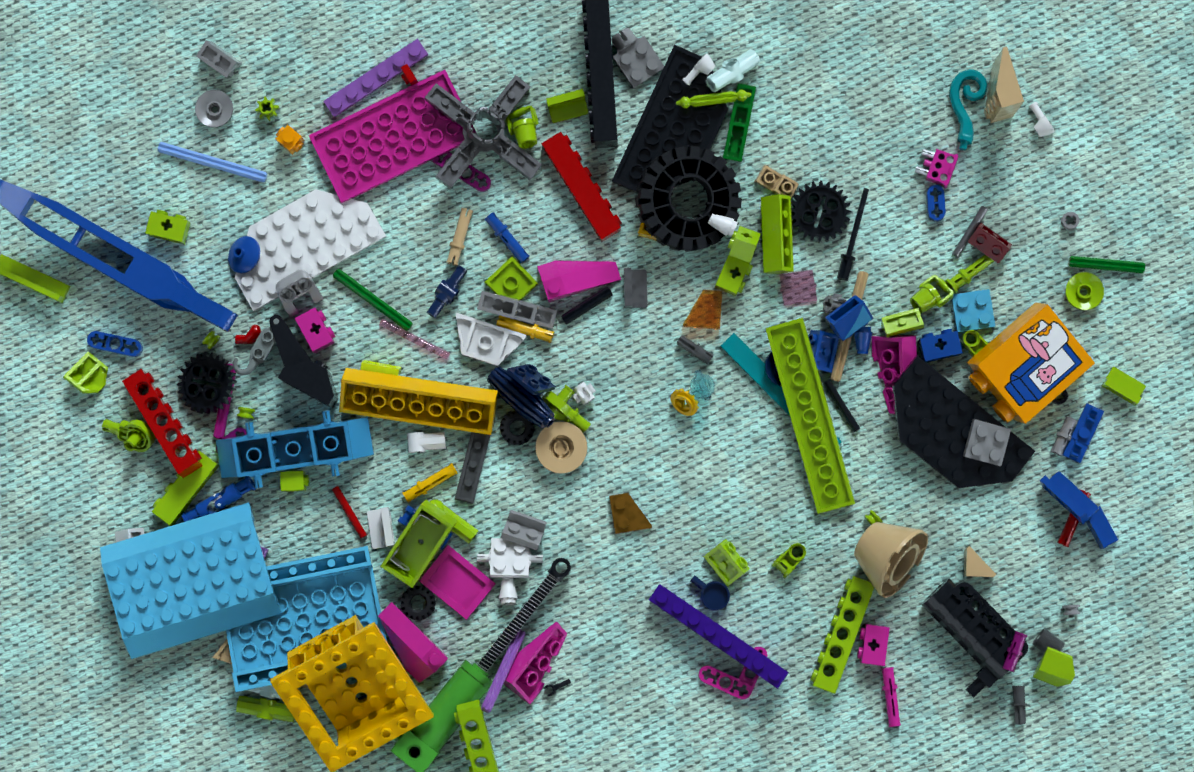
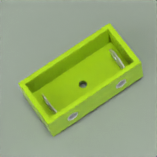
M428 500L423 501L380 567L413 588L458 521ZM419 539H422L424 543L420 544Z

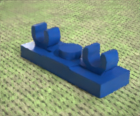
M1088 403L1085 404L1072 432V438L1068 441L1062 456L1079 464L1081 463L1104 413L1103 410Z

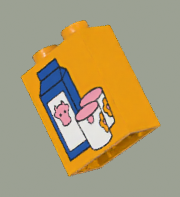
M1035 302L973 356L967 364L974 371L968 377L974 387L982 394L989 390L998 400L992 406L996 414L1006 423L1013 419L1014 421L1026 424L1094 365L1095 362L1050 306Z

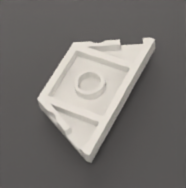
M456 313L460 348L463 356L499 366L527 337L525 334Z

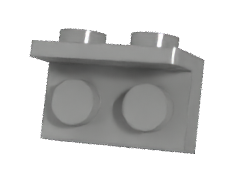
M510 510L501 538L538 550L547 522Z

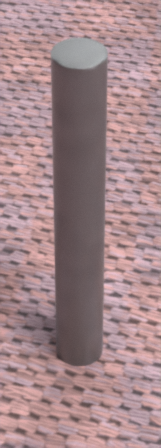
M981 206L952 253L955 257L959 258L968 240L988 211L986 207Z

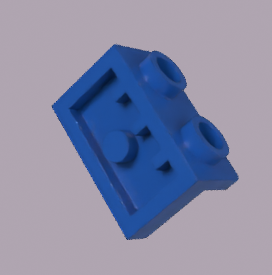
M811 330L808 336L819 371L832 373L839 337L825 331Z

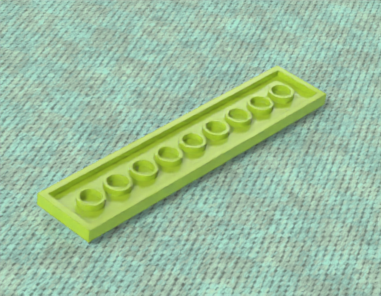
M799 318L765 328L817 513L855 504L804 319Z

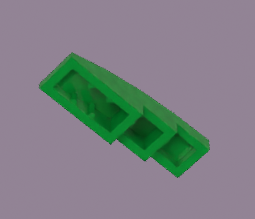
M738 83L736 93L739 90H745L751 93V96L745 101H739L738 99L734 101L723 158L742 162L756 87Z

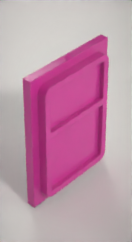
M449 545L438 555L435 562L419 580V582L466 620L478 605L483 602V599L496 584Z

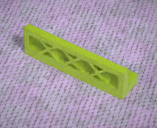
M3 254L0 255V275L63 303L71 286Z

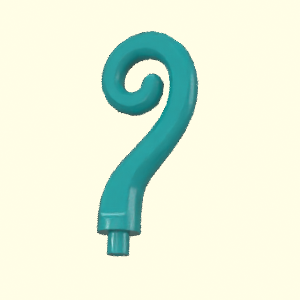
M973 69L957 74L949 90L950 102L960 124L957 141L960 142L959 149L964 151L973 142L974 128L969 115L961 103L959 96L960 87L968 79L975 80L979 84V91L976 93L971 92L969 85L963 87V95L970 101L982 99L987 92L985 77Z

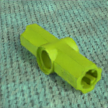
M239 696L236 712L255 715L257 718L268 720L295 721V718L284 703H279L276 700H267L266 698L257 699L247 696Z

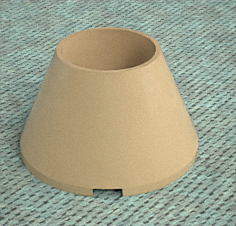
M881 522L873 523L863 533L856 545L854 557L880 596L888 598L894 595L911 577L908 574L914 564L916 566L919 565L926 551L928 534L920 529Z

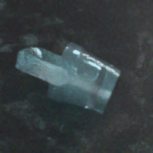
M701 369L694 371V377L690 383V391L695 397L704 399V402L711 400V395L715 388L712 377L702 374Z

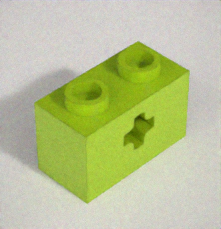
M157 210V212L151 211L145 234L150 237L185 245L190 222L182 215L175 214V217L168 216V212ZM170 222L172 228L166 229L164 226Z
M739 226L738 231H734L727 247L731 249L729 256L751 263L761 233Z
M728 255L715 288L734 296L737 295V292L742 293L745 282H743L744 276H749L753 265ZM736 269L738 270V275H740V277L736 276L734 279L732 278V273H730V271L734 272Z

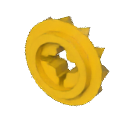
M682 388L676 389L671 394V403L681 414L692 416L699 409V401L694 399L695 395H691L689 390L685 392Z

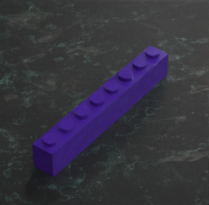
M661 584L658 585L649 598L650 602L778 689L789 674L785 669Z

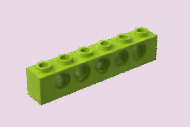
M855 576L846 581L844 590H847L845 597H841L838 602L837 608H840L838 616H833L830 625L833 626L831 634L827 633L824 644L827 646L824 652H820L817 662L820 663L818 670L814 669L810 678L813 681V686L834 694L836 693L874 590L871 582ZM853 592H857L860 595L858 603H853L850 600V595ZM847 610L852 611L854 615L850 622L846 621L843 617L844 612ZM841 628L847 632V636L843 640L837 637V631ZM832 647H838L840 650V655L837 658H833L830 655ZM826 665L833 667V674L831 676H826L823 673V668Z
M480 700L457 705V712H454L456 724L460 723L462 730H459L461 742L465 741L467 747L464 748L466 760L470 759L472 765L469 766V772H499L484 714L481 710ZM469 721H474L476 725L473 727H469L466 725V723ZM478 739L481 743L474 745L471 741ZM479 757H483L486 759L484 762L481 763L476 761V759Z

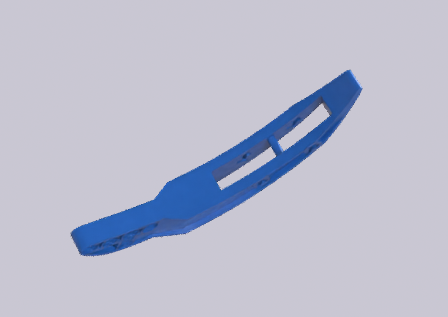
M0 179V205L39 237L165 309L191 312L228 332L238 315L199 294L182 274L176 272L167 264L101 228L59 202ZM34 201L39 202L79 226L71 242L66 241L25 217ZM86 231L133 258L125 274L77 247Z

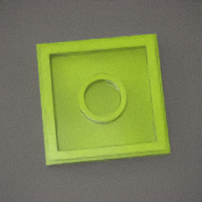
M513 256L485 281V284L495 294L522 300L538 285Z

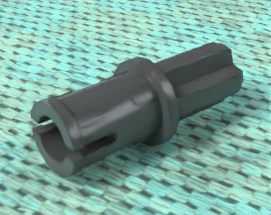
M681 336L677 341V345L691 353V357L698 358L706 365H708L714 355L699 346V343L695 344L684 336Z
M1012 686L1013 704L1011 706H1014V723L1023 725L1026 723L1025 705H1027L1025 703V686Z

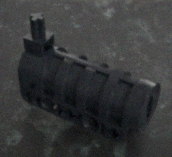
M950 578L946 579L921 605L982 667L975 674L977 679L965 689L974 698L985 686L990 688L1008 672V670L1002 667L1008 654L1007 649L1011 646V643L1007 642H1012L1015 630L969 583L955 584ZM961 587L965 588L963 595L959 594L961 592L959 588ZM974 600L979 603L977 610H974L972 607ZM986 616H992L990 620L993 623H987L988 618ZM1003 628L1006 630L1005 638L1000 636V631ZM1026 641L1021 651L1023 654L1019 657V660L1028 652Z

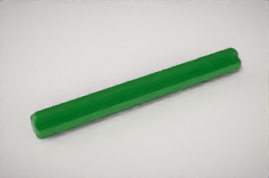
M337 269L334 272L333 277L404 330L408 331L412 327L413 323L342 270Z

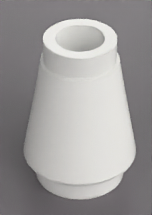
M713 213L708 222L709 225L725 236H732L738 223L734 221V218Z
M502 578L499 594L501 605H515L518 597L513 578Z

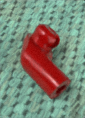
M252 325L246 335H236L235 344H254L261 333L260 326Z

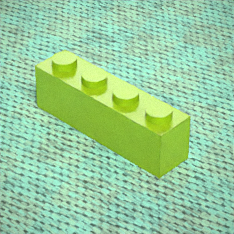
M776 194L761 197L764 273L782 274L794 272L791 196Z
M200 450L198 452L202 457L200 462L203 466L185 478H182L177 473L176 476L178 478L174 483L171 482L164 490L166 492L162 499L158 498L152 506L154 508L152 513L169 526L177 522L181 517V513L187 509L220 466Z

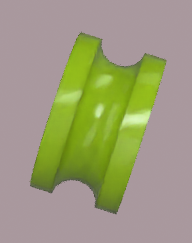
M212 330L204 338L202 344L208 345L207 348L212 349L220 340V336H216Z
M238 407L240 412L237 414V417L254 419L252 414L255 412V409Z
M872 510L869 511V515L864 516L871 525L875 522L883 523L881 518Z

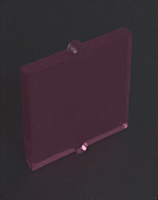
M813 270L779 274L780 292H782L784 306L817 301L815 290L817 284L814 283Z

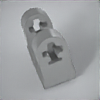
M298 270L276 284V292L290 318L299 313L293 300L307 292L315 304L324 299L315 282L304 270ZM306 280L304 283L299 284V281ZM289 289L288 292L282 293L283 290Z

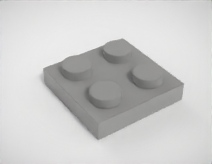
M973 419L963 456L1002 466L1011 429Z

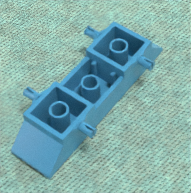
M327 410L326 412L322 411L324 422L322 424L258 434L254 433L253 422L245 423L247 435L216 440L221 477H254L255 488L263 487L261 476L265 473L322 464L330 465L332 477L339 476V463L374 455L368 417L331 422L330 410Z

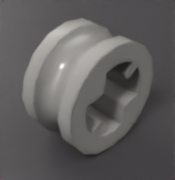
M1067 212L1061 218V225L1067 230H1072L1079 224V217L1074 212ZM1066 217H1068V218L1073 217V218L1075 219V220L1073 221L1075 224H1074V225H1072V224L1067 225V224H1066L1067 219H1065V218H1066Z
M1080 604L1062 606L1065 610L1063 615L1080 614L1078 611Z

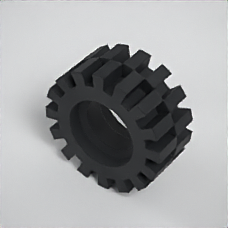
M510 411L503 416L500 422V432L504 440L509 444L523 445L533 437L534 423L525 419L516 411ZM518 420L524 424L525 429L522 434L514 435L510 432V425L513 421Z
M424 586L409 587L400 599L402 612L412 620H424L435 610V596L432 591ZM416 595L422 596L426 602L425 607L419 611L411 607V599Z

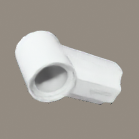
M445 432L407 433L408 453L446 449Z

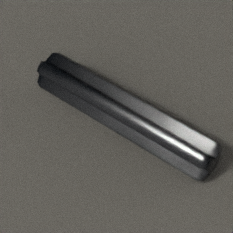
M605 287L561 316L564 323L569 324L613 295L610 288Z

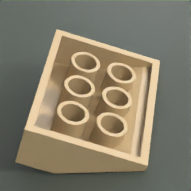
M1007 46L1003 47L992 64L985 104L986 108H984L985 117L990 119V123L1013 117L1024 102Z

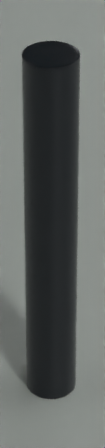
M831 380L823 383L853 432L860 429Z

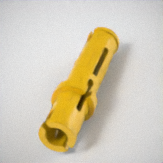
M500 315L498 317L497 326L528 335L531 339L537 338L549 343L552 342L554 331L540 328L537 324L531 325Z
M451 463L425 480L416 482L415 486L402 492L407 502L410 503V501L422 494L426 495L427 491L458 473Z

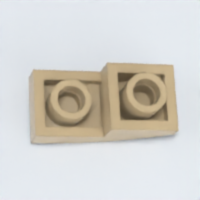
M763 165L754 181L775 194L791 196V198L799 185L794 180L784 174L781 175L767 165Z

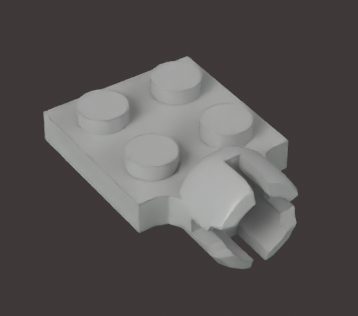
M625 28L621 30L620 34L617 33L612 37L611 41L617 49V54L612 58L633 89L664 68L663 63L645 36L637 38L630 28Z

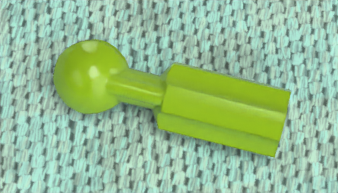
M438 499L429 501L458 521L452 532L470 544L479 530L446 507L442 501Z

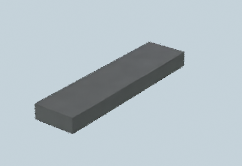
M471 432L455 500L474 504L491 435Z

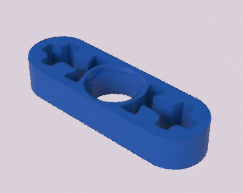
M93 331L87 337L89 346L94 349L131 357H137L143 351L142 344L136 339L99 331ZM99 335L98 338L106 340V348L103 347L104 343L97 342L94 345L95 343L92 341V338H96ZM113 339L120 341L118 349L110 347V342ZM124 340L127 341L125 344L133 346L136 343L135 345L138 347V350H134L131 353L130 349L124 348Z

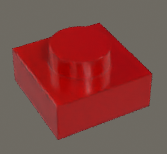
M408 64L402 66L403 74L401 76L406 85L410 83L412 86L418 83Z

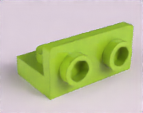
M727 539L703 556L727 587L749 570L747 561L739 556L735 546L728 542Z

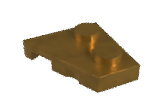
M629 493L609 496L615 534L652 528V525Z

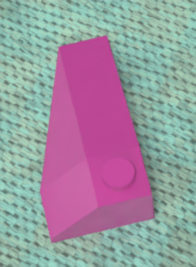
M552 261L537 266L548 302L621 280L616 262Z
M872 336V357L874 362L878 361L881 370V372L877 373L879 379L882 378L884 380L886 388L883 390V395L889 414H895V399L892 386L914 357L917 356L916 336Z
M391 602L378 615L405 670L419 683L435 673L448 660L447 655L394 603Z
M558 622L552 624L517 653L504 681V685L528 704H531L542 690L545 683L541 682L545 672L550 673L552 669L549 666L551 658L558 655L567 636L566 631Z

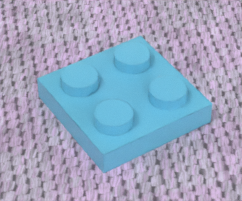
M989 289L954 294L951 300L956 331L958 333L996 327Z

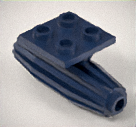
M525 364L507 368V370L497 367L490 372L487 378L488 383L494 390L498 391L497 394L522 417L540 428H548L554 423V413L539 395L555 390L556 386L551 383L548 377L539 373L535 366Z

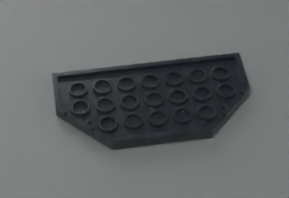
M674 44L612 179L613 183L638 194L636 188L638 182L642 179L641 174L645 168L649 167L650 162L662 155V153L683 146H698L702 150L711 149L728 111L726 103L697 107L690 105L688 108L676 105V102L684 96L690 99L696 95L721 93V89L713 92L706 84L705 80H707L709 75L713 74V70L708 75L700 72L691 82L690 86L682 80L690 73L702 56ZM681 179L682 182L676 183L674 187L690 182L692 179Z
M919 356L914 357L892 386L895 399L894 407L898 426V440L957 488L1012 482L1035 453L1034 449L1013 432H1010L1002 466L964 457L963 454L973 419L1002 427L1005 426Z

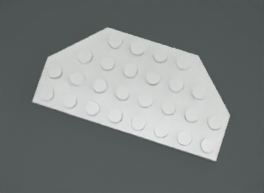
M315 189L249 227L247 236L254 238L258 242L260 258L251 271L243 274L236 272L235 280L252 310L256 311L279 298L275 288L277 282L298 270H304L313 279L387 236L368 203L354 199L341 203L338 195ZM306 280L299 281V284L304 283ZM289 289L283 290L282 293L288 292Z

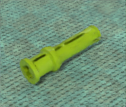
M984 254L966 269L958 270V274L951 279H946L945 282L956 294L958 289L965 284H970L971 278L994 261Z

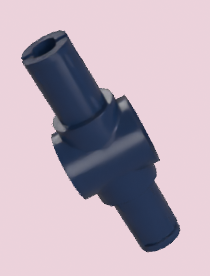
M458 265L450 278H447L446 281H441L435 290V300L427 311L428 315L436 319L443 307L454 301V296H457L460 291L458 289L460 287L459 283L467 273L465 268Z

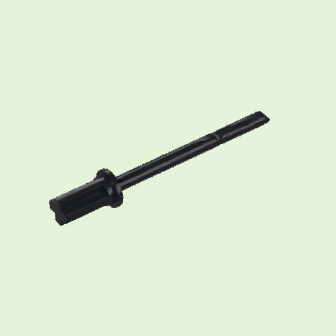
M867 188L863 189L846 254H841L842 260L837 275L839 280L848 281L852 263L856 260L852 256L869 192Z

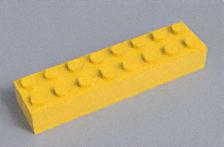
M345 368L341 379L339 412L491 435L495 421L498 391Z

